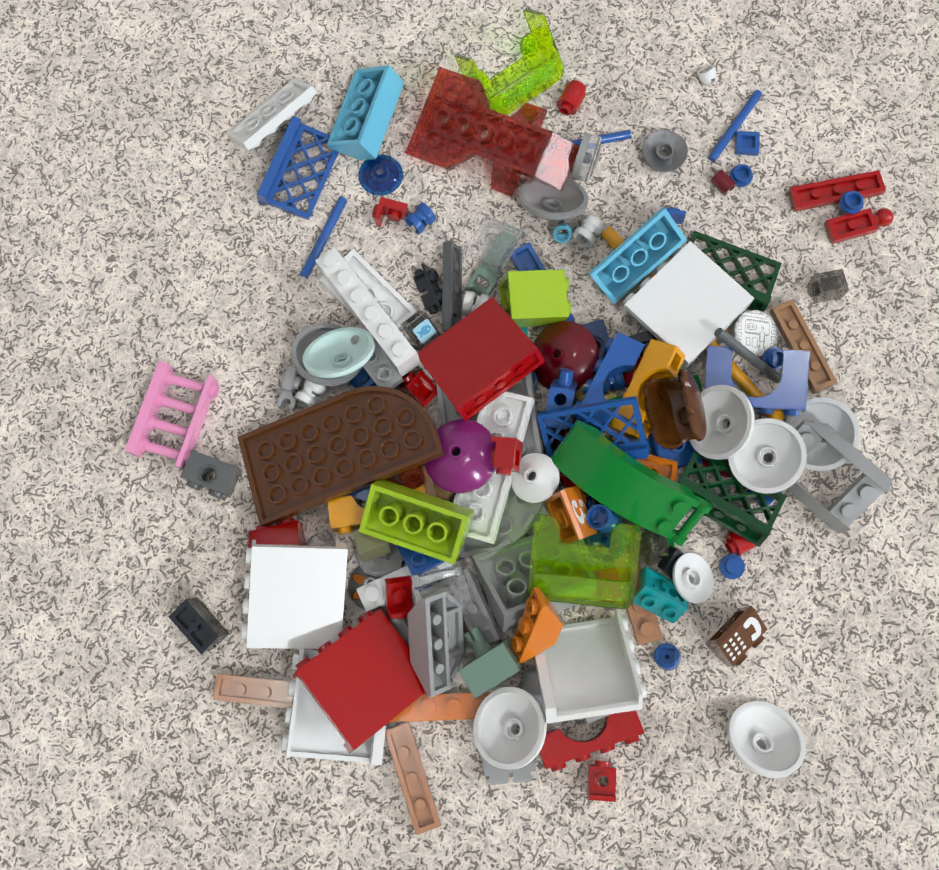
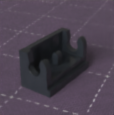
M197 597L185 599L169 616L170 620L200 654L215 648V644L229 634Z

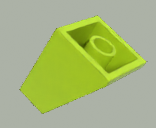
M565 270L508 271L499 283L500 304H502V308L520 328L565 321L571 314V302L567 301L569 279L565 277Z

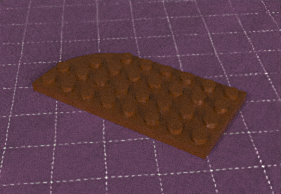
M366 386L344 392L238 436L260 526L272 525L367 487L376 481H382L445 456L436 426L426 410L409 395L383 386Z

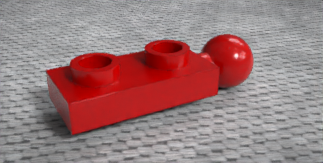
M871 208L861 210L856 214H846L828 219L824 226L831 243L835 244L875 233L879 229L878 226L886 227L890 225L894 219V214L888 208H881L873 215Z

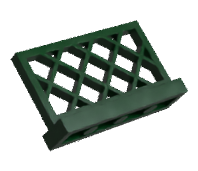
M694 231L690 239L693 244L696 239L704 241L708 247L701 250L704 254L711 253L715 260L714 263L730 277L738 274L741 275L745 283L739 285L754 297V300L747 309L764 312L770 303L771 294L782 263ZM720 248L727 250L729 257L720 259L716 250ZM742 256L749 258L751 265L742 267L738 258ZM732 261L737 270L728 272L724 263ZM760 266H771L774 268L772 274L765 276ZM754 269L759 278L750 281L746 272ZM762 282L766 293L756 290L753 285Z
M697 451L694 452L677 482L690 488L694 495L707 500L712 505L711 511L708 514H704L706 517L758 547L770 535L773 529L772 526L787 497L780 492L771 494L755 491L745 493L741 483L733 475L729 463L724 460L704 457ZM698 456L708 461L710 467L700 468L697 461ZM719 471L728 472L732 479L722 480ZM712 472L716 481L707 483L703 473ZM697 474L700 484H696L686 477ZM735 485L738 494L729 496L725 486ZM719 487L723 497L713 494L709 488ZM763 496H770L777 500L776 505L767 506ZM757 497L761 507L751 508L748 499ZM741 500L745 510L734 506L732 501ZM764 513L767 524L757 519L754 514Z

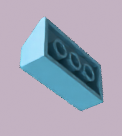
M390 65L355 70L326 146L358 160L377 158L405 83Z
M662 207L588 274L602 293L615 304L685 243L687 239L666 208Z

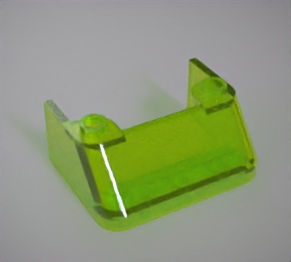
M527 8L523 10L530 32L524 35L520 41L519 47L523 57L492 78L488 79L487 74L477 68L473 59L460 54L454 56L468 89L493 117L499 119L506 117L558 82L564 74V65L545 14Z

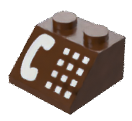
M752 606L738 609L705 645L727 667L733 665L737 667L747 658L745 653L750 647L756 648L765 639L762 635L767 631V628Z

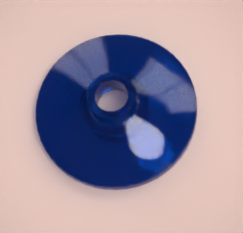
M377 155L376 159H368L363 162L359 169L358 179L362 188L368 193L384 196L391 194L401 185L403 170L400 163L393 157ZM379 169L384 170L381 174L376 173Z

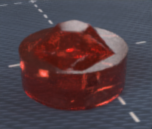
M421 466L399 473L402 486L416 489L424 483L425 476Z

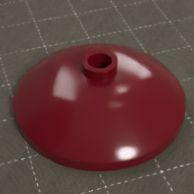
M560 321L547 326L539 333L534 344L545 362L533 371L536 373L538 382L542 386L550 390L553 379H558L560 368L574 371L572 382L578 383L577 389L581 388L588 379L593 377L595 373L593 369L599 359V348L595 337L586 327L572 321ZM560 350L561 355L559 358H556L555 354Z

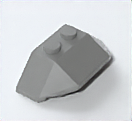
M441 590L422 597L407 614L410 663L427 696L430 698L452 689L453 678L458 672L464 655L462 605L447 591Z

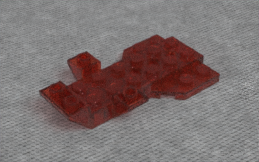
M439 67L405 153L408 156L445 170L473 157L492 163L491 189L512 197L521 177L520 174L562 191L580 147L553 131L541 128L548 112L547 109L526 102L512 117L493 111L484 87L479 80ZM448 117V120L443 124V118L447 119ZM466 124L468 125V127H467L466 130H465V129H464V131L461 130V127H462L463 125H464V126H466ZM486 131H487V132H488V135H487L486 137L482 138V137H481V134H482L483 132L486 133Z

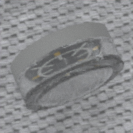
M584 133L580 146L576 145L571 164H574L571 175L572 179L585 183L589 182L598 163L602 137Z

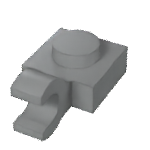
M287 366L281 386L282 393L277 400L279 409L283 408L284 402L290 401L289 409L293 412L297 408V402L293 396L295 391L300 390L302 385V376H300L295 367Z

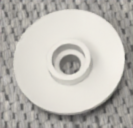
M541 453L525 455L521 458L519 473L514 472L511 483L513 491L520 499L526 502H543L549 499L558 488L560 481L559 469L547 455ZM535 472V479L529 480V474Z
M694 553L684 554L676 560L673 567V581L681 597L694 604L708 600L714 588V577L708 563L701 556Z

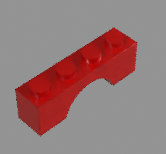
M636 710L614 713L606 716L602 730L589 740H572L565 736L559 728L546 732L545 741L539 753L545 769L551 768V771L554 772L565 768V762L575 759L576 763L591 758L590 753L600 750L601 754L615 749L614 744L622 741H624L625 745L640 740L638 735L644 734V730Z

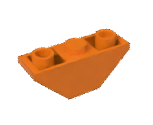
M539 587L533 588L530 598L526 601L523 615L518 621L515 635L511 638V649L515 652L519 663H524L553 646L563 627L555 606Z

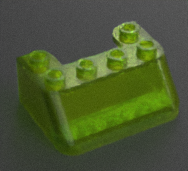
M535 514L528 583L530 595L534 587H539L551 602L625 609L633 603L641 541V530L637 524L621 523L616 525L611 532L610 547L559 542L560 525L557 519L550 515Z

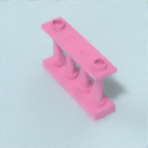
M158 361L124 451L140 458L142 453L146 451L177 460L175 466L183 470L191 451L194 450L212 398L215 399L219 393V385H217L218 381L211 375H208L205 383L177 376L173 372L174 369L168 363ZM174 384L202 392L197 406L167 397L165 392L168 385ZM165 406L193 414L189 428L159 420L157 417L159 408ZM156 428L185 437L181 450L150 442L148 437L151 430Z

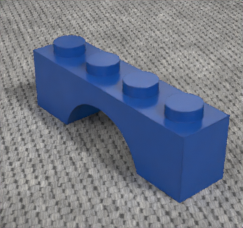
M620 332L617 333L615 339L609 338L604 348L607 354L604 360L598 359L593 369L596 375L593 381L588 379L582 391L586 395L582 402L577 400L575 406L606 401L603 393L604 382L614 374L631 373L645 344ZM601 409L596 410L592 416L605 423L610 414ZM574 414L572 423L575 424L577 420L584 422V417ZM590 421L587 422L588 425L600 430V427Z

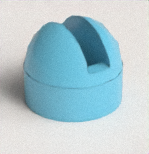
M567 223L558 224L553 231V237L559 243L568 242L573 234L571 226ZM558 230H567V232L559 233Z

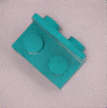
M647 566L639 572L640 589L632 596V602L671 623H675L689 608L688 601L678 593L674 581Z

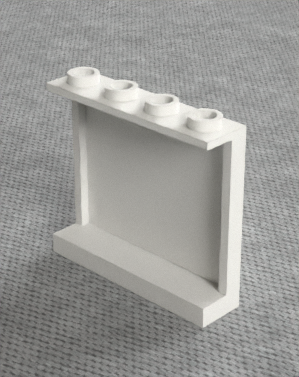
M691 241L685 247L681 245L672 254L673 258L668 263L666 261L662 262L656 269L657 274L652 279L648 276L640 284L639 287L641 289L636 294L630 293L623 301L625 305L622 310L623 315L629 312L659 341L677 346L685 355L681 365L682 369H686L717 339L714 335L716 329L722 328L726 330L754 300L753 296Z
M252 540V548H246V564H251L250 573H245L244 589H249V598H244L243 614H248V623H242V639H247L246 648L318 649L329 640L333 644L339 639L338 634L342 631L348 551L346 543H335V547L256 544V540Z
M615 607V617L563 625L556 643L534 656L546 724L642 709L643 698H647L644 681H639L638 659H633V640L631 637L627 638L626 616H621L619 607Z
M299 649L298 654H293L292 669L298 670L296 665L307 656L310 659L314 658L319 654L318 651ZM297 677L295 680H290L288 696H293L292 707H287L285 714V723H289L288 734H283L281 751H286V758L291 756L382 765L386 725L349 754L343 746L346 742L300 679Z

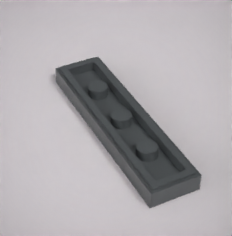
M451 241L443 242V332L449 330L462 319V249Z

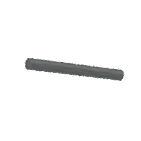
M722 328L716 329L714 335L775 383H780L781 374Z

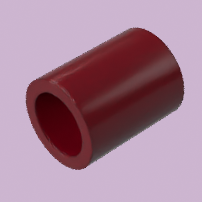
M723 170L718 171L711 179V182L724 195H727V192L729 190L732 191L737 185Z

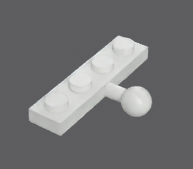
M444 562L414 578L408 566H405L356 590L365 611L372 612L385 606V579L410 576L412 580V602L415 606L422 598L418 591L419 589L458 572L459 568L456 563Z

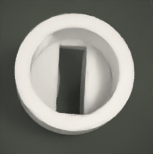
M714 65L703 67L697 72L699 80L704 85H709L711 81L714 82L716 80L717 72Z

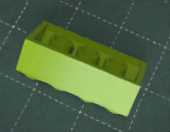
M387 480L376 481L371 484L359 532L455 564L467 537L475 510Z

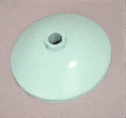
M344 327L335 329L319 336L306 348L303 354V364L307 372L316 377L325 379L344 377L356 372L368 362L375 350V342L372 335L362 328ZM354 335L360 338L356 345L351 344V337Z

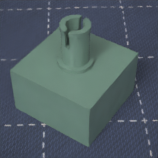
M478 626L464 634L476 655L458 671L474 698H477L519 672L525 662H518L515 652L511 649V638L509 636L494 646H489L479 631Z

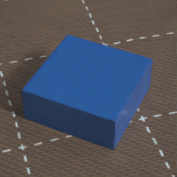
M737 131L735 134V155L758 156L760 132Z

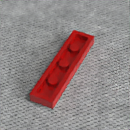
M880 170L790 187L788 193L793 210L796 212L838 204L840 198L846 192L857 191L864 199L883 195L886 192Z

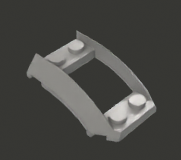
M803 420L795 429L805 443L807 455L824 438L863 473L828 508L798 482L787 490L838 534L851 530L849 526L884 491L889 492L893 480L827 423L821 424ZM771 454L769 455L770 462L773 461V455Z
M469 568L419 592L421 597L441 590H445L448 593L452 592L454 598L462 605V616L469 631L478 626L487 644L501 639V628L499 625L497 626L476 581L479 578ZM385 615L409 647L407 617L404 619H390L389 615ZM467 640L464 641L463 656L474 652Z

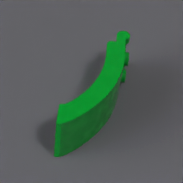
M579 420L575 422L551 457L554 465L565 476L595 500L623 518L669 538L679 546L686 542V536L702 516L708 514L713 508L707 500L694 495L690 488L644 466L610 442L597 428ZM692 506L695 507L696 509L692 512V514L688 517V519L684 522L680 529L676 530L675 527L683 519V517L690 510V508Z

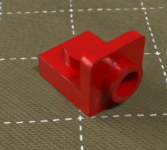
M381 197L379 204H375L372 213L376 226L381 227L385 215L393 221L405 220L404 217L409 214L408 204Z
M422 370L409 371L402 377L403 382L397 387L400 391H406L423 408L437 395L436 385Z
M410 576L385 579V606L390 619H404L408 617L407 614L414 607L412 604V580Z

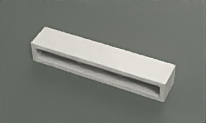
M334 247L316 259L315 262L320 273L363 329L372 335L374 342L400 376H404L418 366L420 360L417 352Z

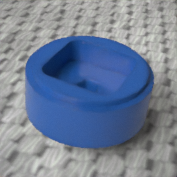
M661 644L654 652V660L662 670L670 671L677 668L680 664V653L672 644Z

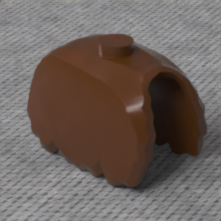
M686 369L679 370L677 374L678 380L657 378L651 379L645 385L644 394L647 399V415L652 425L651 433L655 442L662 446L663 449L673 450L683 445L684 442L693 439L702 441L707 433L702 396L694 377Z

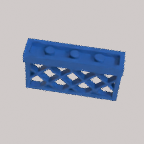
M293 116L258 190V203L266 206L269 204L309 220L339 154L335 150L325 154L321 145L328 142L330 135L302 124L301 119ZM303 133L312 135L315 142L303 145L301 140ZM318 146L321 156L310 159L306 150ZM303 151L307 161L295 165L292 159L293 155ZM324 160L327 166L326 170L316 174L312 164ZM309 165L313 175L301 179L297 169ZM294 171L298 180L286 184L283 178L285 173ZM315 179L318 184L317 190L307 193L303 183ZM301 185L304 195L292 198L289 188ZM283 190L286 191L289 200L284 202L274 200L275 194ZM307 199L310 205L307 213L298 210L295 203Z
M637 396L537 413V420L547 456L550 458L554 454L551 445L553 440L556 438L562 442L565 438L559 434L562 427L565 425L571 429L574 425L568 421L572 414H579L584 417V423L586 424L590 421L600 427L599 432L601 434L605 430L616 438L612 443L633 459H645L649 456L650 445L648 438H646ZM631 404L634 411L629 419L617 412L621 406ZM602 409L610 414L605 423L592 416L596 410ZM613 417L625 423L620 432L607 426ZM554 418L561 422V424L554 431L546 426L545 419ZM630 426L638 431L640 438L630 440L623 434Z

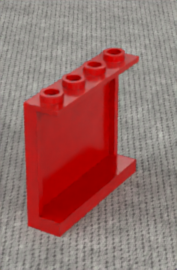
M493 297L417 353L422 365L465 421L545 362L535 344Z
M380 609L374 613L371 611L365 613L358 619L360 624L352 628L350 625L338 634L339 639L333 644L330 640L317 649L319 654L314 658L310 659L309 656L304 658L296 665L298 670L293 674L294 679L297 677L300 679L346 743L343 746L349 754L426 693L410 663V648Z

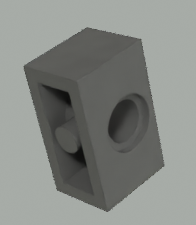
M192 450L180 477L187 481L186 486L200 491L201 487L209 490V495L222 499L223 495L231 497L242 471L236 466ZM215 471V478L210 482H206L207 474Z

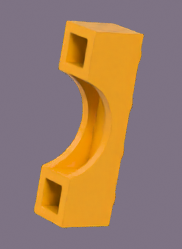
M651 339L648 347L645 348L643 358L633 373L628 390L625 391L622 397L637 396L646 438L650 434L652 425L647 415V399L644 394L645 385L651 379L676 378L685 358V355L677 346ZM632 404L621 406L617 411L628 419L634 413ZM613 417L610 427L620 432L625 423ZM630 426L623 434L629 439L640 438L638 431Z
M425 484L408 487L426 494ZM352 496L339 497L327 502L330 526L333 532H338V535L351 534L352 529L360 528L365 509L360 507Z

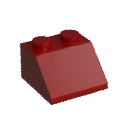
M295 518L284 519L280 521V524L274 526L258 525L256 530L249 531L248 548H252V540H256V544L306 546L302 523L299 520L295 521Z

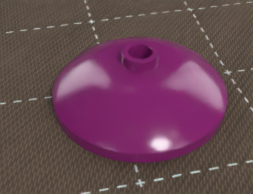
M464 419L453 420L439 427L437 431L445 456L425 463L427 473L432 481L440 488L452 493H469L486 484L496 469L491 463V452L496 444L491 442L493 435L489 430L478 422L472 420L465 421ZM459 448L461 450L460 454L454 456V450Z

